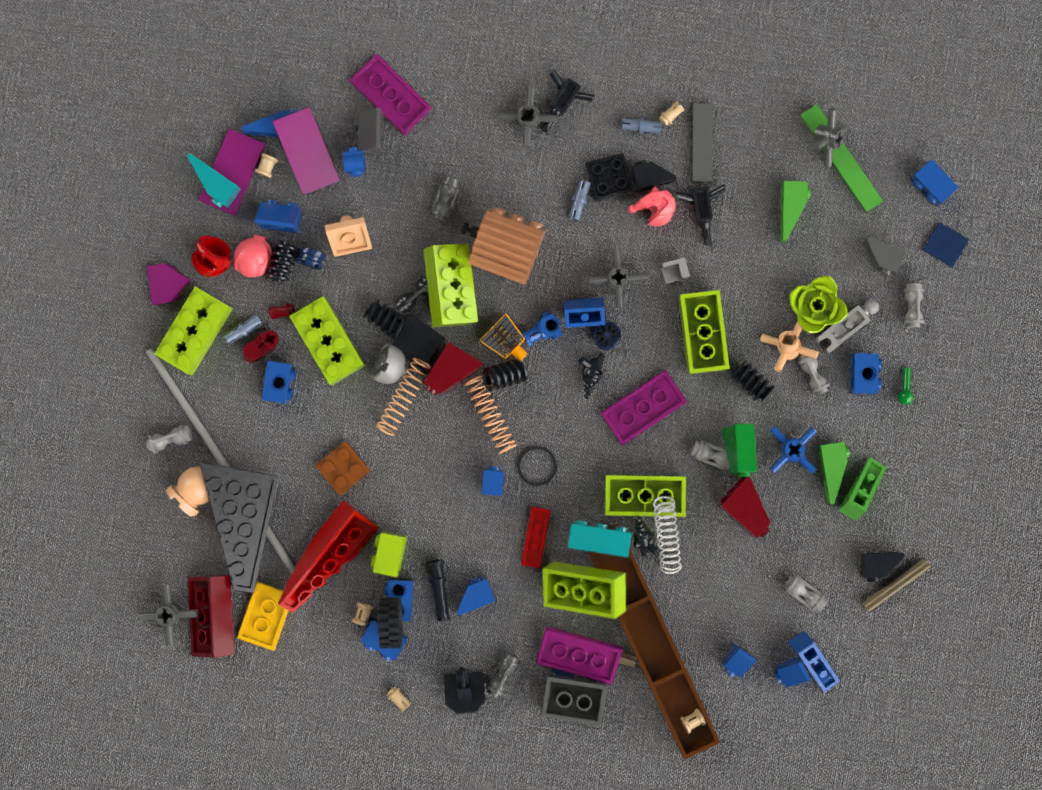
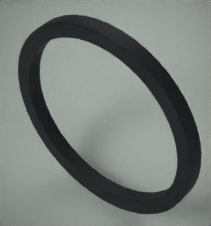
M534 446L526 449L520 455L517 469L520 477L526 483L533 486H541L552 480L557 470V463L554 455L548 449ZM530 450H544L553 459V473L544 482H530L521 473V459Z

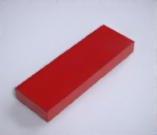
M531 506L521 565L541 568L551 510Z

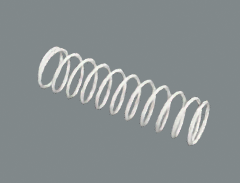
M663 496L655 499L653 502L658 547L663 550L659 554L660 570L666 574H674L682 568L679 562L681 557L679 556L680 550L678 549L680 546L677 543L679 541L677 537L678 531L675 530L678 527L675 523L677 518L674 517L676 515L674 511L675 500L671 497ZM661 498H669L673 501V503L666 502L658 506L655 505L656 501ZM664 504H671V506L668 507H659ZM661 512H674L673 516L661 517L658 515ZM669 518H674V519H675L674 522H666V523H660V522H658L660 519H669ZM674 524L676 526L674 529L662 530L659 528L662 525ZM676 531L675 535H660L662 532ZM663 538H677L675 542H661ZM663 545H678L677 548H661ZM675 550L678 551V554H677V555H676V554H669V555H663V554H662L664 551H675ZM676 556L679 557V560H678V561H676V560H671V561H667V562L663 561V559L666 558V557H667V558H673V557H676ZM677 563L680 565L674 569L663 567L664 564ZM662 568H664V569H666V570H677V571H675V572H665Z

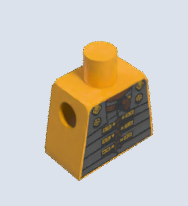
M507 314L480 339L483 345L505 360L512 354L516 359L522 361L528 354L520 346L525 341V338Z

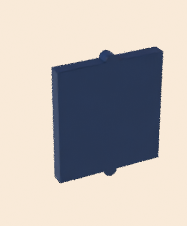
M939 222L934 232L929 235V240L923 251L953 268L958 258L963 255L962 251L969 239Z

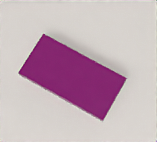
M377 53L349 80L376 108H381L383 115L404 136L432 110V107Z
M310 106L272 121L303 195L340 181Z
M229 129L212 169L236 184L241 190L229 208H226L224 205L220 208L212 203L211 200L213 198L207 194L205 188L199 201L236 216L266 144Z
M664 370L600 414L621 446H623L686 404L687 400L668 372Z
M546 626L536 664L612 685L623 647Z

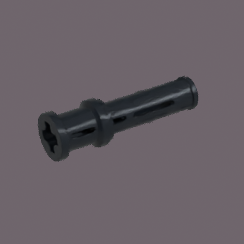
M444 560L426 562L430 569L431 578L429 582L433 584L437 621H443L442 613L444 614V621L449 620L444 582L447 580L443 571Z

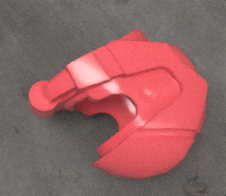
M654 186L644 197L629 206L627 211L632 214L637 210L649 209L651 215L647 219V225L662 226L671 220L675 212L676 203L669 191H660Z
M254 234L253 238L239 243L234 253L235 270L246 277H258L267 273V267H270L271 264L269 261L272 259L273 250L266 241V237Z

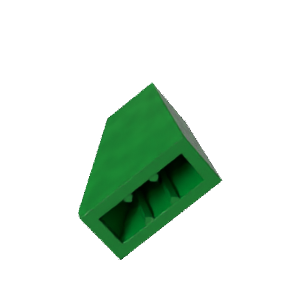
M734 424L722 428V436L731 474H738L739 478L750 477L751 473L757 472L754 424Z

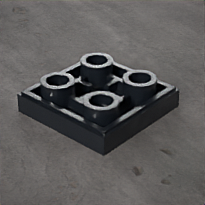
M623 153L585 163L595 201L633 192Z
M412 315L392 346L400 349L404 353L405 358L410 362H415L413 358H417L428 364L445 337ZM415 364L417 367H419V368L422 369V370L425 368V367H422V366H420V365Z

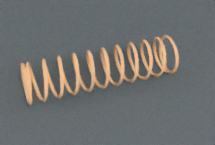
M413 358L415 362L410 363L413 369H406L407 373L410 376H403L405 382L399 383L402 389H395L398 395L392 396L394 402H388V406L391 409H384L386 415L380 416L383 422H377L376 427L380 431L390 436H394V432L388 429L387 427L380 425L379 423L388 425L394 430H398L395 426L388 424L382 417H388L393 419L397 423H401V421L390 416L386 412V410L396 412L402 417H405L404 414L396 411L393 407H391L390 403L396 404L404 408L405 410H409L407 407L398 403L393 397L404 399L405 401L412 404V401L404 398L402 395L398 393L397 390L404 391L416 397L415 394L406 390L401 384H406L417 390H420L418 387L412 385L404 378L409 377L423 384V381L417 379L408 371L411 370L427 377L426 374L420 372L412 365L417 364L422 367H425L428 370L432 369L430 365H428L420 359Z
M479 375L464 383L463 386H467L469 384L480 381L474 387L469 389L467 393L484 388L480 392L472 396L470 400L487 395L486 397L475 403L474 407L490 402L477 412L479 414L487 410L493 409L491 412L483 416L481 420H485L498 415L490 422L485 424L484 427H488L501 422L499 425H497L488 432V434H491L503 430L491 439V441H495L500 438L506 437L504 440L496 444L495 448L511 443L498 453L501 454L517 446V444H514L515 440L503 443L512 436L511 433L498 437L499 435L504 433L509 427H502L500 429L495 430L500 425H502L505 422V420H499L492 423L494 420L501 416V413L490 415L498 408V406L487 408L494 402V399L482 402L483 400L488 398L491 395V393L487 392L479 395L486 389L485 385L477 387L483 382L482 379H479L482 377V375Z

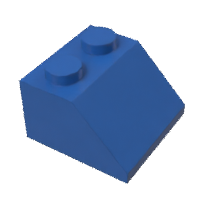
M267 200L266 203H260L254 223L262 229L299 233L303 210L295 203L278 205V201Z

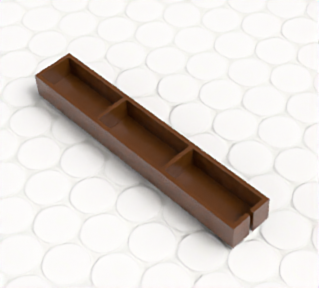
M615 523L613 525H610L607 527V529L615 530L616 526H619V524ZM630 547L628 557L587 551L594 568L625 573L626 611L618 616V619L683 759H688L720 744L721 742ZM698 708L704 717L706 725H700L692 729L691 733L688 734L680 721V717H686L694 713V710Z

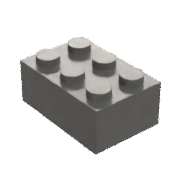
M547 674L541 717L601 726L607 684L599 681Z

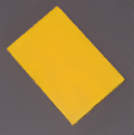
M259 581L256 582L254 593H252L237 635L238 639L275 651L289 610L278 604L284 590Z

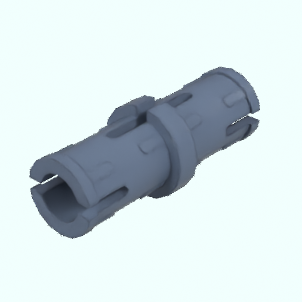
M623 118L621 130L639 131L640 134H643V132L661 134V128L656 127H661L662 121H647L644 118H640V120Z
M583 180L578 181L579 183L575 196H572L573 203L568 215L569 219H575V221H580L583 206L587 203L586 196L589 186L591 185L587 181L584 183Z
M255 314L243 323L239 322L238 326L224 333L223 336L230 345L243 336L247 337L254 329L262 326L263 322Z

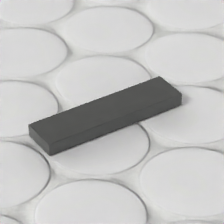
M693 103L692 182L711 183L713 104Z

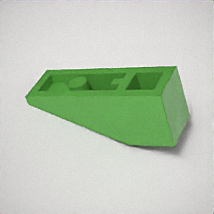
M783 181L781 184L780 243H784L788 239L807 203V199H810L811 188L808 187L807 181Z
M845 442L818 445L827 504L835 503L848 462L847 457L850 456L848 445H845Z
M869 457L847 492L838 511L854 521L866 512L887 467Z

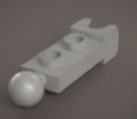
M869 299L865 302L863 309L857 305L848 312L844 320L830 326L817 336L815 341L819 342L826 339L829 345L824 352L829 354L871 321L867 315L876 314L879 311V303L874 299Z

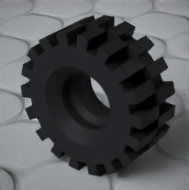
M380 597L378 607L380 649L401 648L403 632L401 597Z

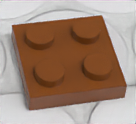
M344 441L315 465L339 496L343 495L371 472L347 441Z

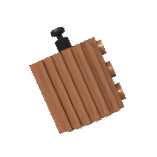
M499 207L486 211L480 227L474 225L470 228L469 223H464L461 233L465 235L469 232L470 237L475 238L468 264L525 285L546 229L542 228L543 224L533 220L530 223L524 221L525 217L518 214L507 215L505 214L506 210Z

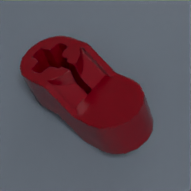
M265 331L258 335L253 341L245 345L242 352L243 359L248 363H254L262 359L267 353L276 348L279 341L278 335L273 331Z

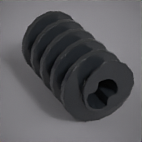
M277 240L281 243L274 245L278 252H272V256L276 259L269 261L274 267H267L271 274H266L265 278L283 283L284 281H290L286 273L293 272L288 266H295V263L290 259L297 258L293 251H299V248L293 244Z
M378 299L369 306L362 318L368 316L369 323L375 320V327L381 325L382 332L388 329L387 335L391 336L394 334V340H396L406 325V317L399 320L400 313L398 312L393 316V308L386 311L387 304L385 303L380 307V299Z
M519 359L486 367L482 373L483 383L490 392L492 389L499 390L500 387L506 388L507 385L512 386L514 383L519 384L520 381L526 382L528 379L527 370Z
M744 361L733 372L730 379L732 380L737 377L736 384L744 383L742 390L749 388L747 395L755 394L753 400L761 399L762 402L775 386L767 387L769 380L761 381L763 374L755 376L758 370L755 368L750 371L752 364L744 365Z

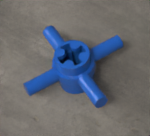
M776 426L770 430L782 444V456L769 467L773 473L780 469L787 461H799L810 474L816 470L804 456V444L817 433L813 427L799 439H787ZM791 444L798 448V452H796V454H789V452L791 451L789 446Z

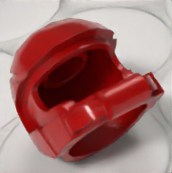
M204 235L199 238L196 245L197 250L192 253L191 258L194 269L204 277L221 275L232 263L229 246L223 240L211 237L210 235Z

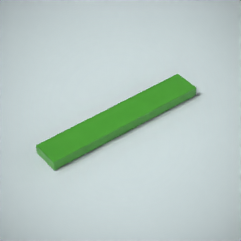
M817 104L800 115V118L813 136L818 125H828L827 118ZM842 143L839 149H833L832 165L865 213L881 203L883 200L844 143Z

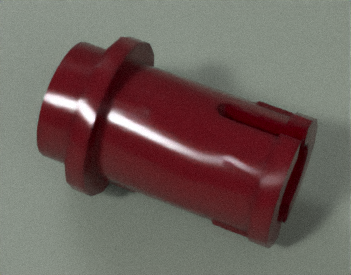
M289 303L283 306L269 307L271 320L283 317L290 318L289 316L295 313L294 305Z

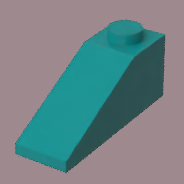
M188 153L187 157L207 194L213 198L211 202L220 208L222 205L229 208L241 188Z

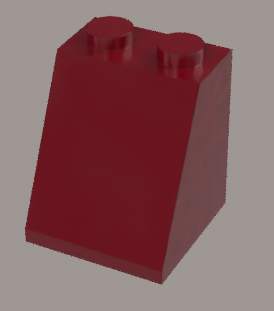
M448 342L424 381V384L427 385L425 389L436 396L438 393L443 395L482 369L484 365L476 358Z
M740 478L717 506L752 537H764L770 530L768 528L771 524L751 478Z

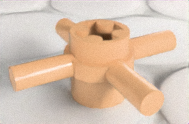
M798 321L793 331L782 332L779 339L766 334L761 335L760 341L777 346L780 354L774 370L777 372H781L786 360L795 359L799 354L814 359L818 357V351L801 346L798 336L803 328L799 325Z

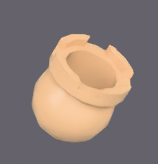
M200 466L188 468L179 477L176 487L171 484L165 490L169 498L172 500L175 497L181 503L178 507L191 517H195L200 512L198 505L206 504L209 501Z

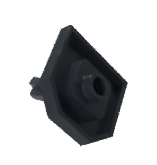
M460 667L459 670H456V674L444 675L446 706L456 715L477 713L486 702L484 673H468L467 669Z

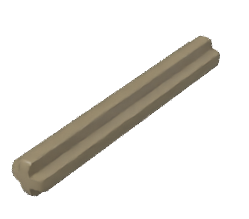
M926 559L920 560L862 603L863 607L868 612L876 608L931 567Z

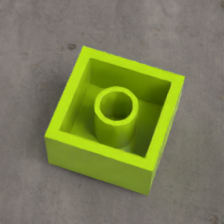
M383 531L380 535L376 536L374 547L378 549L377 554L372 556L370 566L374 568L373 573L393 577L400 575L407 535Z

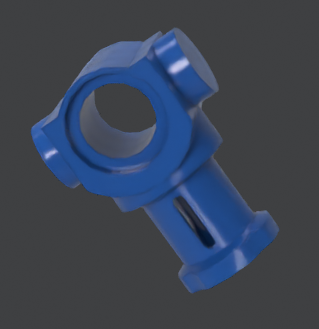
M357 147L348 148L347 152H343L344 172L349 174V177H360L366 172L363 150L359 151Z
M551 311L540 316L541 320L536 322L535 327L526 332L524 330L521 331L529 347L532 346V343L542 338L544 340L548 338L555 340L563 336L560 329V321L553 316ZM554 321L557 324V328L549 331L546 328V323Z

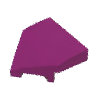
M167 263L147 266L152 305H162L179 300L182 290L186 285H189L191 280L181 274L175 266Z

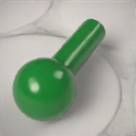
M903 368L902 390L898 393L897 397L902 405H909L914 399L913 393L910 391L911 368Z

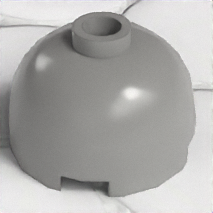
M385 344L379 352L383 355L378 362L375 361L371 377L380 383L393 384L400 377L406 375L408 367L406 366L404 353L395 346Z

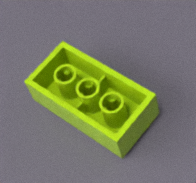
M469 244L432 245L423 249L432 328L470 325L478 322L472 266L468 264L470 259Z
M195 286L154 355L186 374L193 376L233 308ZM202 311H206L205 313H208L206 318L201 317ZM192 328H195V330H197L196 334H191L192 332L190 331ZM181 345L187 347L186 351H181Z
M720 290L679 295L678 301L688 375L730 369ZM699 308H701L702 312L706 313L703 318H700V315L696 313L699 311ZM701 328H704V331H708L705 338L699 334ZM703 347H706L708 351L710 350L711 354L708 357L702 354Z
M324 296L289 316L329 385L336 384L366 366ZM316 320H322V322L320 323L321 327L319 329L317 327H314ZM325 337H332L329 346L323 343ZM335 354H342L339 363L337 361H333V359L335 358Z
M605 475L604 515L655 516L653 502L666 490V494H669L675 500L674 511L676 515L674 517H686V477ZM623 490H627V493H630V497H627L626 501L620 498V493H623ZM643 490H647V493H650V498H646V501L640 498ZM661 498L656 501L655 505L658 506L659 504L666 502L673 503V501L669 498H666V501L663 502V499ZM664 504L659 507H668L671 506V504ZM661 512L658 515L673 516L674 512Z
M553 562L543 568L544 607L615 619L626 611L625 573Z

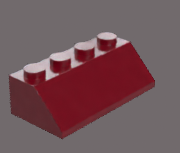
M230 575L188 577L189 610H198V617L190 618L192 656L217 658L234 655L235 643L233 640L234 623L232 620L233 604L231 600L232 584Z

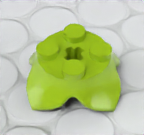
M831 276L818 277L809 285L797 286L790 293V305L797 315L799 325L807 333H818L827 325L840 323L848 315L846 304L837 297V284ZM819 301L821 309L815 310L812 303Z

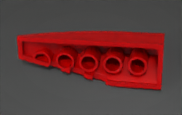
M343 500L305 550L289 578L278 604L292 613L296 611L312 596V592L316 588H322L327 583L326 580L333 573L335 575L341 571V566L347 561L351 562L355 559L378 530L379 526L354 506Z

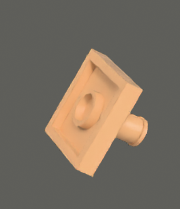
M343 216L340 222L325 225V231L334 257L372 249L364 217L352 219L350 216Z

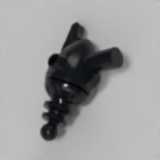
M599 353L597 358H592L590 361L584 357L578 360V363L584 367L582 369V379L586 383L583 386L586 392L584 394L585 399H590V393H593L592 389H595L594 385L598 384L599 380H601L604 353Z
M636 516L634 547L641 550L643 557L647 556V553L650 552L657 556L660 553V549L653 544L655 533L646 528L647 526L640 516Z

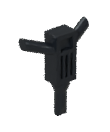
M555 69L552 70L550 76L560 91L550 105L549 115L564 116L574 99L593 100L594 94L579 92L581 85L570 78H567L564 83ZM545 122L540 130L547 133L553 123Z
M725 184L711 192L708 191V186L694 188L691 190L692 195L676 191L677 199L693 203L696 223H699L702 229L704 246L712 245L710 225L713 216L710 200L726 192Z

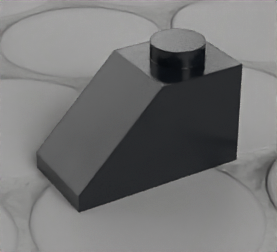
M646 160L638 161L631 168L637 192L651 189L654 186L660 187L675 183L676 175L653 162L646 163Z
M860 553L861 577L867 578V582H878L879 578H886L904 558V553Z

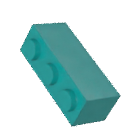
M581 520L571 523L568 548L628 557L632 535L631 532H627L628 528L616 526L615 530L607 529L608 525L596 523L595 527L588 526L587 521Z

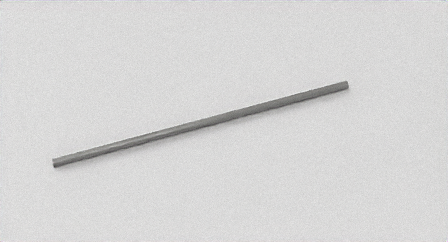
M153 348L147 350L146 354L218 464L230 467L158 356L154 355L155 351ZM268 525L266 537L292 575L296 566Z

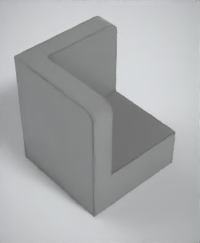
M685 257L662 263L660 266L665 284L685 280L690 277Z

